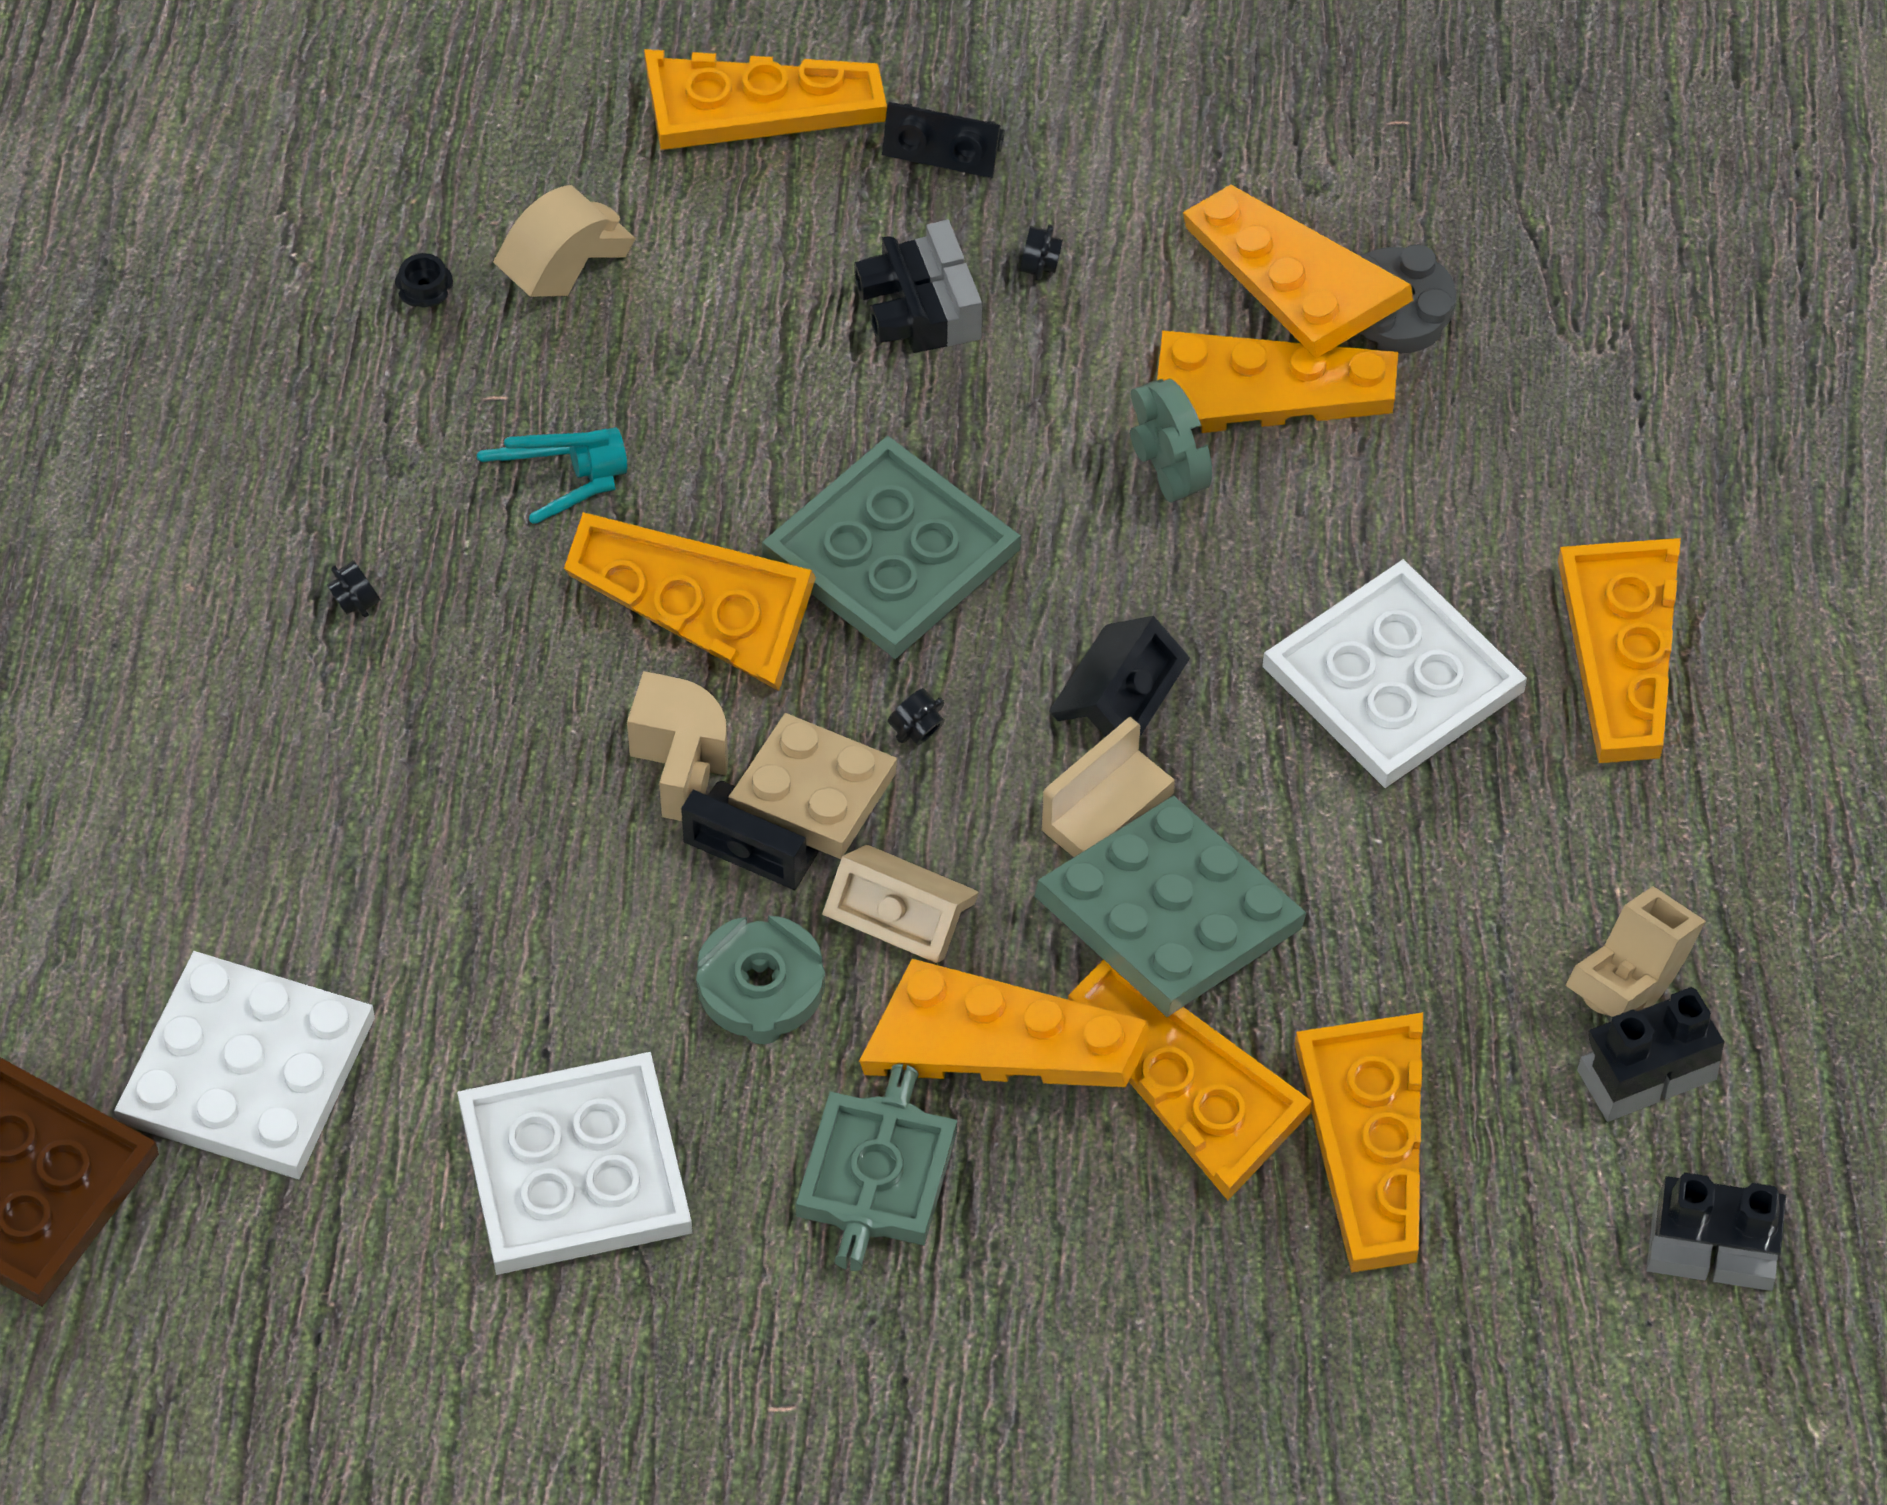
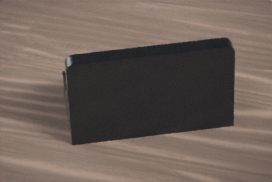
M1155 616L1107 624L1101 630L1049 712L1057 721L1088 717L1105 737L1127 718L1131 717L1140 724L1141 737L1190 657Z
M718 781L709 795L694 789L692 790L681 808L684 843L792 890L797 889L819 853V850L806 845V837L729 805V795L736 786L725 781Z

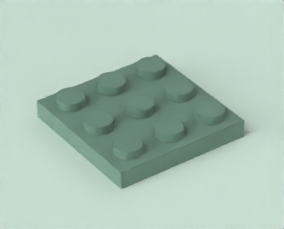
M887 435L762 541V556L770 560L812 570L816 579L811 594L896 659L1020 550L1021 535Z
M1174 795L1040 878L1034 895L1166 1017L1301 930L1306 916V912Z

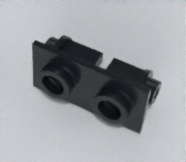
M888 102L882 155L993 178L997 151L1001 152L1005 129H1000V124H996L995 121L988 120L986 122L913 107L912 104Z

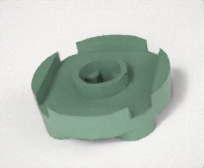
M1162 378L1132 389L1131 400L1139 423L1138 426L1130 429L1132 445L1141 461L1145 462L1151 459L1157 471L1160 489L1166 500L1172 503L1209 488L1212 482V462L1208 445L1196 448L1191 429L1199 427L1201 424L1193 405L1182 388L1174 380L1167 379L1163 381Z
M768 915V922L755 921L747 923V917L731 920L716 929L707 938L699 951L696 986L697 995L703 1009L716 1024L731 1033L746 1036L755 1044L765 1045L773 1043L779 1039L781 1034L789 1033L800 1027L815 1013L822 1001V995L825 991V971L819 945L806 929L789 919ZM768 967L774 970L772 983L764 986H756L749 983V975L746 972L751 968L760 973Z

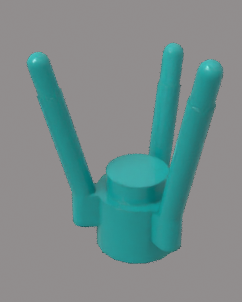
M617 427L586 433L510 436L504 440L505 447L481 450L476 456L480 462L570 454L577 478L587 476L590 482L532 512L529 515V521L532 524H537L595 494L615 490L613 477L626 474L628 469L624 442Z

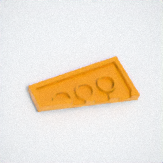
M644 49L645 68L660 150L886 121L887 103L878 63L804 59L800 66L780 65L773 61V57L750 56L749 63L716 61V53L692 52L691 59L665 58L664 50Z
M1231 184L1183 212L1186 229L1315 358L1320 357L1413 301L1412 287L1408 282Z
M1162 330L1157 380L1162 378L1163 381L1172 379L1182 388L1196 411L1201 424V433L1226 431L1227 423L1260 420L1261 427L1285 425V419L1293 416L1313 415L1317 421L1391 414L1393 413L1398 352L1336 346L1320 357L1315 358L1301 343Z
M585 512L582 513L564 566L565 571L570 577L777 691L780 690L816 579L813 571L810 569Z
M1681 538L1560 547L1558 565L1598 763L1660 759L1664 743L1669 684L1668 672L1672 648V625L1676 601V577Z
M911 959L859 1062L863 1074L869 1076H887L888 1069H891L893 1065L903 1064V1070H906L907 1065L914 1068L919 1074L918 1078L944 1079L946 1072L980 1073L982 1081L1008 1082L1010 1076L1025 1075L1041 1076L1043 1084L1126 1087L1151 1034L1148 1022L1144 1019Z
M1104 959L1068 995V1000L1147 1020L1151 1036L1132 1073L1129 1083L1227 1201L1310 1114L1312 1100L1186 1008L1182 1007L1166 1017Z
M1423 1012L1296 1031L1294 1045L1307 1097L1312 1100L1311 1113L1351 1273L1411 1264L1417 1261L1419 1251V1151L1421 1143L1420 1099L1422 1086L1421 1048Z

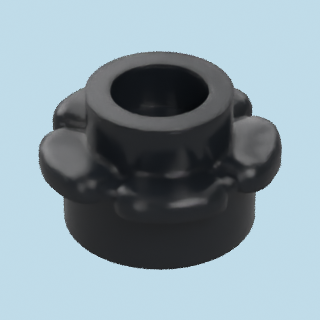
M1051 224L1048 225L1047 229L1030 226L1024 248L1020 271L1036 275L1037 281L1042 280L1043 271L1055 274L1063 239L1052 237L1054 227Z
M419 253L403 261L395 278V286L400 289L398 294L404 303L413 307H432L446 300L448 297L447 290L453 286V276L439 257L433 254Z
M352 560L339 570L336 565L332 566L331 571L336 579L327 584V587L346 615L358 609L363 617L369 616L366 610L381 601V599L357 563Z
M922 688L903 701L887 720L898 733L896 735L897 741L905 743L911 738L916 745H920L928 740L945 721L938 713L944 706V700L942 698L934 700Z

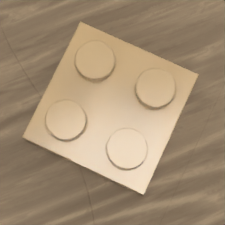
M785 713L729 795L728 804L806 837L807 846L841 859L896 775L897 758Z

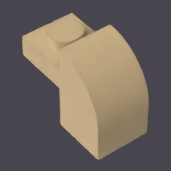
M567 185L544 194L520 215L510 229L493 263L530 297L568 296L588 258L626 257L636 238L619 223L620 218L614 210L604 204L590 202L574 186Z
M643 671L627 720L630 757L665 763L659 782L662 817L682 821L681 808L692 790L694 789L705 794L710 773L727 775L728 746L725 715L718 701L703 687L688 680Z
M1652 886L1624 905L1605 945L1575 965L1565 986L1583 997L1585 1003L1592 1010L1611 1017L1632 1009L1639 1011L1650 1007L1659 1000L1681 969L1706 921Z

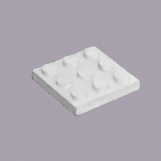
M1404 559L1264 652L1263 668L1384 788L1397 781L1525 691L1527 680L1526 676Z
M193 951L114 1110L116 1119L128 1127L299 1180L375 1019L373 1005Z
M651 1052L457 1092L496 1275L693 1234L692 1221Z

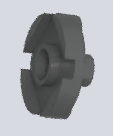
M1413 244L1406 248L1386 247L1372 250L1365 254H1359L1364 259L1411 284L1413 301L1353 337L1360 341V336L1363 335L1369 340L1378 342L1377 350L1398 352V354L1420 351L1433 345L1440 339L1442 330L1451 323L1454 316L1456 288L1449 272L1436 261V255L1433 250L1427 246Z

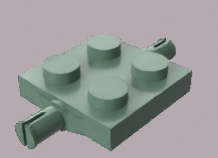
M903 1064L892 1066L884 1097L857 1098L830 1091L796 1201V1217L835 1225L844 1230L840 1247L834 1260L843 1269H847L849 1258L851 1271L862 1269L870 1237H888L925 1246L957 1135V1120L925 1113L909 1103L919 1074L908 1065L904 1078Z

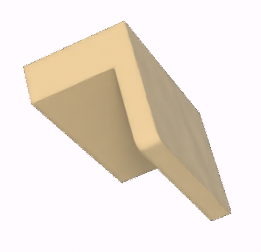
M1131 717L1122 722L1049 784L1043 792L1042 831L1073 857L1100 842L1174 794L1175 780L1139 751L1140 724Z
M864 845L842 856L822 915L938 963L945 959L960 913L975 905L979 892L875 847Z

